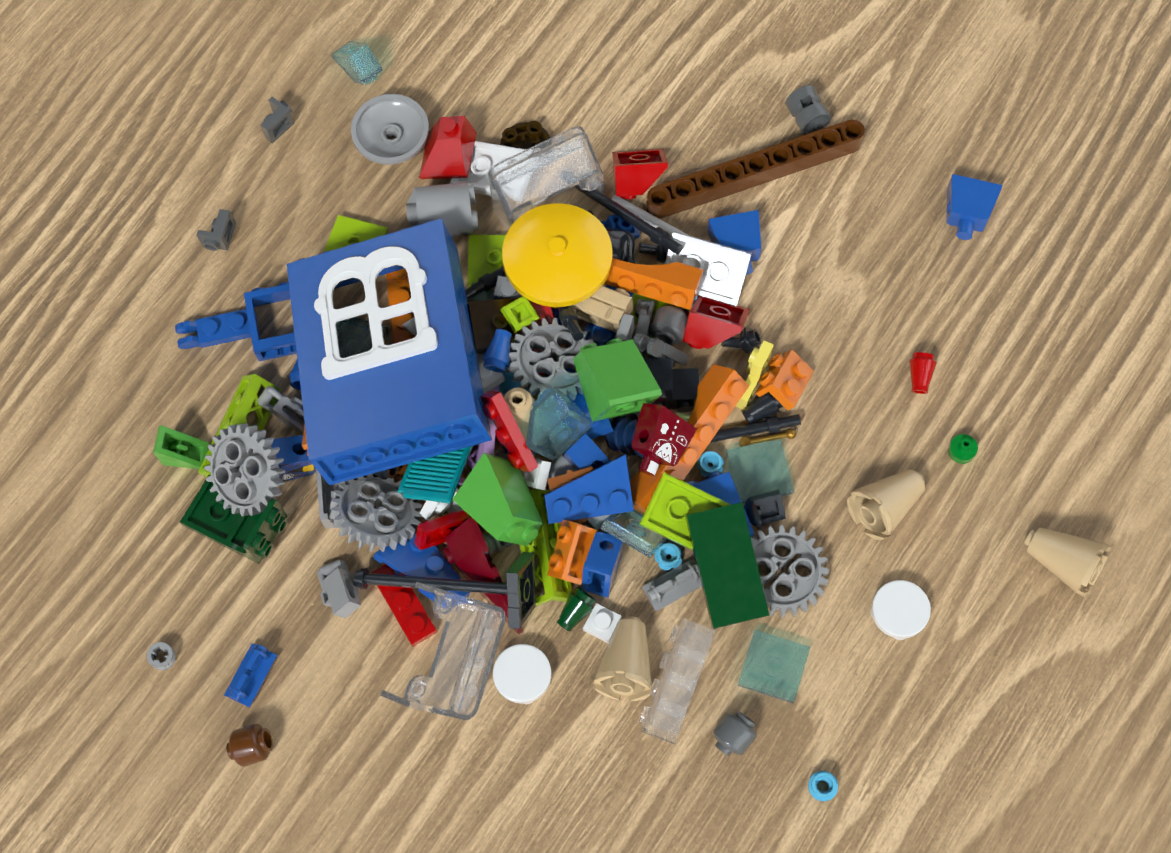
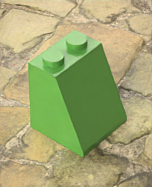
M622 338L608 341L606 345L598 347L596 343L588 344L581 347V351L573 358L592 422L640 412L643 403L652 404L662 395L660 387L633 339L622 341Z
M483 453L452 499L499 541L528 546L536 539L538 530L543 524L521 470L515 469L508 459Z

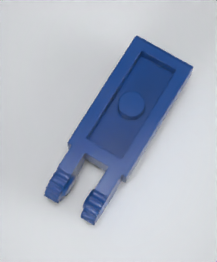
M246 309L201 318L195 321H184L175 326L177 334L193 332L198 334V337L187 336L178 339L179 349L200 346L204 348L251 338Z

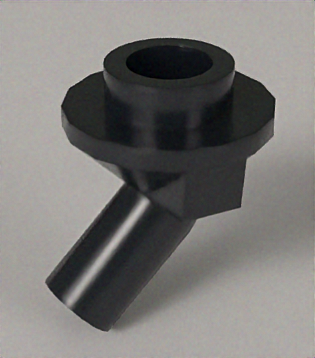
M641 242L638 248L639 253L657 256V261L665 263L669 250L664 246Z
M746 326L740 332V338L731 337L721 342V346L742 348L745 353H750L755 347L759 349L761 338L756 329Z

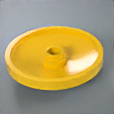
M563 203L541 205L522 214L509 228L502 247L503 267L511 285L526 299L549 307L571 306L593 296L607 280L612 265V244L603 224L588 211Z

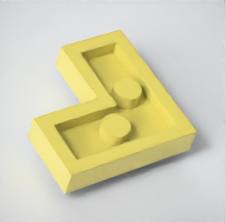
M763 341L760 349L756 347L753 349L748 360L749 365L746 369V373L749 375L745 382L749 387L736 407L743 410L751 401L759 385L758 381L768 367L774 347L773 344Z

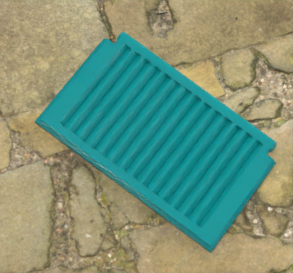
M473 446L409 463L397 492L403 493L404 498L451 504Z

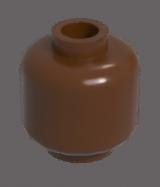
M259 724L239 728L230 735L229 743L226 745L227 754L231 760H234L242 767L265 761L273 749V739L269 730Z

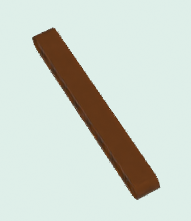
M847 120L654 186L647 193L646 210L655 217L662 219L854 153L861 147L865 133L864 125L858 120ZM847 135H853V136H855L856 138H851V137H849V136H847ZM823 143H829L832 146H826ZM800 151H805L808 154H801ZM780 159V160H783L784 162L780 163V162H777V161H775V160ZM755 167L760 169V171H754L751 168ZM727 176H734L736 179H729ZM710 184L712 187L706 188L702 185ZM684 192V193H687L688 195H686V196H680V195H678V193ZM654 201H662V202H664V203L658 205V204H655V203H653V202H654Z

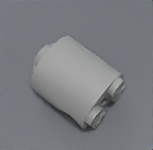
M468 182L415 187L406 204L408 225L414 227L442 218L451 236L474 234L473 231L479 230L477 211H471V205L476 204L474 184L468 185Z

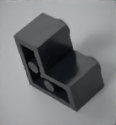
M672 358L644 359L662 392V395L652 404L663 405L669 410L677 409L679 412L693 411L699 385L698 368L672 369Z

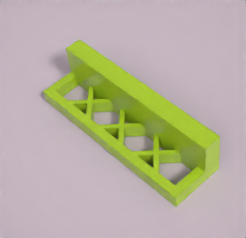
M256 374L242 376L215 436L220 435V430L226 429L228 426L247 423L246 417L248 412L254 410L258 417V431L263 430L271 413L265 408L262 412L261 408L263 407L259 405L257 396L259 388L261 386L266 389V387L271 386L279 392L282 389ZM273 397L269 403L274 406L277 398ZM208 449L206 455L212 454V452ZM204 458L198 473L207 478L208 475H211V472L204 469V467L210 465V461Z
M535 488L530 490V493L543 524L538 530L536 539L528 546L520 545L521 553L534 552V556L536 553L539 555L540 562L537 569H535L536 606L551 600L566 602L572 591L571 582L547 575L549 559L554 553L560 524L559 522L551 524L548 522L544 494L550 492V490ZM541 580L544 585L545 594L538 597L537 586Z

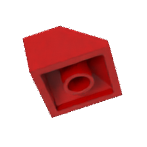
M465 116L441 117L430 129L419 175L421 180L468 178L477 132Z
M664 149L612 152L616 197L635 199L637 195H643L668 168Z
M698 295L690 310L682 342L688 343L690 347L695 349H710L742 332L750 309Z

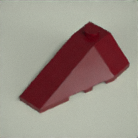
M472 517L468 518L445 537L447 547L443 551L450 565L455 562L458 571L466 580L502 582L497 567L491 561L489 549L478 524ZM480 593L508 623V596L505 594ZM522 627L520 629L513 628L517 634L523 633Z

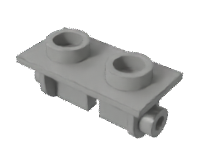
M689 560L642 587L656 612L702 587L697 564H693Z

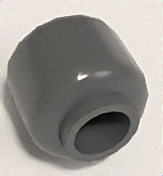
M678 306L660 307L653 317L650 333L653 338L659 339L671 346L678 344L684 338L688 317Z
M739 710L735 713H725L713 729V735L717 740L715 746L727 756L732 752L737 755H743L757 737V732L754 729L756 724Z

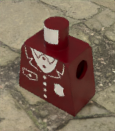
M643 403L631 444L634 450L644 455L639 471L655 476L659 464L673 467L677 465L697 428L663 405Z

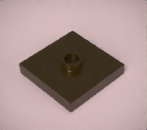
M519 298L468 301L477 354L486 352L496 329L506 330L512 334L510 346L511 343H515L516 334L522 335V330L516 333L513 332L501 312L502 307Z

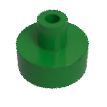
M967 434L955 436L948 446L950 458L960 464L971 462L978 452L976 440Z

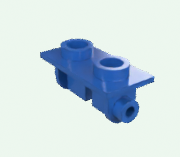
M252 643L224 696L250 708L278 655L268 651L267 648L259 644L255 645Z

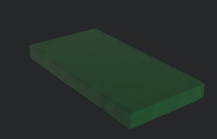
M742 502L685 515L712 629L770 616Z

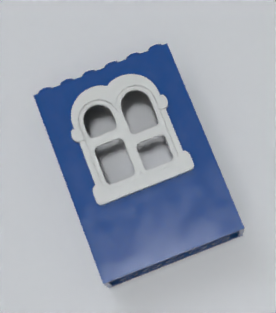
M442 218L287 264L309 461L329 485L492 440L489 420L483 411L482 405L484 403L480 397L484 392L458 249ZM406 269L411 291L410 300L386 308H380L376 291L377 276ZM360 281L363 282L366 296L363 302L341 309H334L332 300L334 289ZM413 312L417 329L416 337L392 345H385L382 321ZM367 313L372 338V349L364 353L341 358L336 323Z

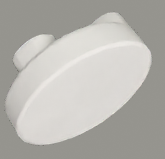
M896 580L886 583L877 591L872 601L870 613L875 624L882 632L897 640H904L917 635L923 630L929 621L931 607L927 595L919 586L909 581Z
M517 644L505 649L498 656L493 667V679L497 690L504 698L514 703L530 704L540 698L548 689L551 681V667L547 657L541 650L532 645Z

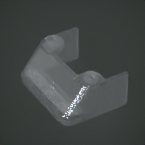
M581 126L573 127L501 161L488 172L492 206L507 232L511 225L522 214L533 209L534 205L576 185H579L582 190L592 191L596 189L604 194L603 172L588 135Z
M416 581V588L436 594L433 602L434 615L446 621L429 677L424 675L414 676L409 681L404 695L382 690L380 696L409 708L469 720L474 717L479 709L505 625V612L501 607Z

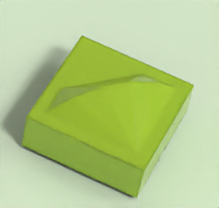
M523 296L501 309L514 333L539 319L529 300Z

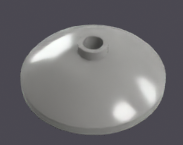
M385 94L368 100L355 113L351 124L353 143L360 154L372 162L385 165L399 164L416 156L426 144L429 135V122L423 108L413 99L399 94ZM392 136L396 137L393 140H389V138Z

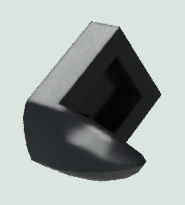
M779 489L751 496L745 502L744 509L750 523L755 527L760 528L761 525L786 519Z

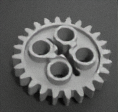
M543 318L541 326H538L533 321L531 323V330L524 326L522 328V335L516 334L515 343H511L510 352L512 353H509L511 362L509 372H515L513 381H521L520 388H529V393L532 396L535 393L539 394V402H542L546 396L549 397L550 404H553L555 397H559L563 404L567 395L572 400L576 399L577 392L584 395L573 358L581 351V347L594 343L593 340L585 341L587 332H583L584 337L581 340L575 341L568 328H565L563 324L558 325L557 318L553 319L552 324H548L547 320ZM559 344H565L569 348H561ZM537 348L540 349L542 352L536 353L533 352L531 349ZM566 368H571V369H573V370L576 371V372H575V373H569V372H567L565 369H566ZM538 373H546L549 377H540Z
M248 423L221 429L220 435L213 436L215 444L208 445L212 454L205 455V458L210 461V465L204 467V469L211 472V476L207 477L206 481L213 482L214 484L210 492L217 491L216 501L224 500L223 508H232V514L240 513L241 516L260 514L264 511L270 499H275V496L282 494L277 486L285 484L279 478V474L286 473L284 469L279 468V464L284 459L276 457L280 448H272L271 445L274 438L265 439L266 431H258L257 425L249 426Z
M369 474L367 478L362 476L356 478V481L351 479L346 481V484H339L338 490H334L333 498L331 499L330 519H334L333 528H340L339 536L349 535V544L357 540L359 541L358 548L360 549L364 544H367L370 551H373L375 546H379L380 550L384 552L386 545L396 550L397 543L405 546L407 539L414 537L418 524L421 523L422 519L420 514L422 504L417 503V499L404 498L403 493L397 492L401 481L395 483L393 482L394 478L384 480Z
M781 525L778 533H775L770 526L766 536L762 531H758V541L751 537L757 566H764L769 571V575L760 576L770 617L773 616L775 610H779L781 618L785 617L788 610L793 617H796L797 608L806 613L808 610L807 602L815 606L818 602L815 596L822 597L824 594L820 587H826L828 584V580L822 576L828 575L829 569L821 567L827 563L828 559L826 557H819L823 548H813L815 538L809 541L804 540L806 536L805 531L799 536L795 535V527H792L789 533H785L784 526ZM784 547L789 552V555L780 557L775 553L774 549ZM796 554L801 556L789 566L787 574L782 573L768 589L764 588V585L776 576L778 569L782 570ZM805 567L810 575L801 577L796 573L795 568ZM785 586L789 589L790 595L780 596L775 588Z

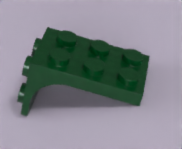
M205 480L180 520L181 525L260 564L261 560L267 558L273 548L272 542L277 533H282L287 524V514L279 501L274 498L270 499L264 511L260 514L252 516H241L240 513L232 514V508H223L224 500L216 501L218 492H210L211 487L214 485L213 482Z

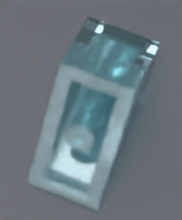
M349 41L331 54L335 62L355 83H365V85H368L378 78V73L383 71L371 49L365 43Z

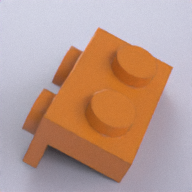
M791 349L784 354L778 353L771 358L768 363L770 367L760 377L758 381L760 385L755 392L758 397L769 392L787 410L796 406L814 372Z
M563 520L562 526L557 532V543L554 553L549 559L547 575L581 585L583 566L597 530L576 522Z

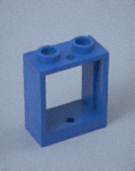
M283 282L278 284V286L270 288L259 287L251 292L244 293L253 351L258 361L297 354L294 333L266 339L260 338L255 309L256 306L289 300V282Z

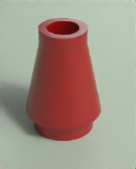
M925 352L912 354V359L909 360L912 382L911 392L916 394L928 393L937 364L934 361L935 355Z

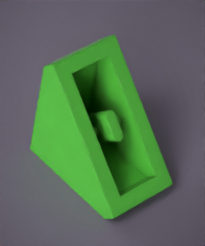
M161 425L158 427L153 453L162 465L200 469L208 452L209 443Z

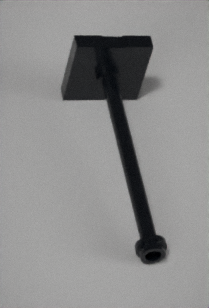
M534 552L521 553L506 572L507 583L370 573L368 568L357 569L353 578L355 587L360 589H367L369 585L505 594L508 596V626L515 629L522 627L536 607Z

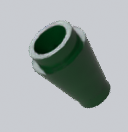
M577 587L574 592H570L557 623L571 632L594 609L592 605L596 600L587 592Z

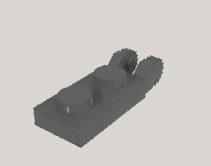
M637 333L634 336L633 341L640 352L646 349L648 356L655 359L672 358V367L676 363L686 366L689 355L659 339L650 338L641 333Z

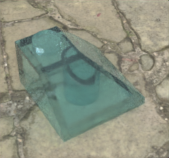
M551 386L549 389L541 392L537 400L532 404L526 446L530 450L555 461L589 430L594 423L563 392Z

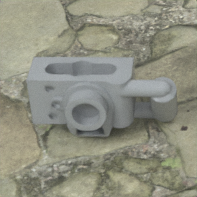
M271 386L266 387L258 398L259 405L276 416L283 424L303 435L305 421L302 401L296 397L290 400ZM273 397L279 400L275 406L269 403Z
M338 559L319 567L317 575L322 588L320 596L323 605L331 607L333 615L347 618L361 606L358 597V587L354 585L353 575L349 572L346 562Z

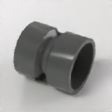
M812 85L803 86L795 90L785 101L792 117H795V122L803 135L821 130L831 121L830 113L824 103H821V98Z

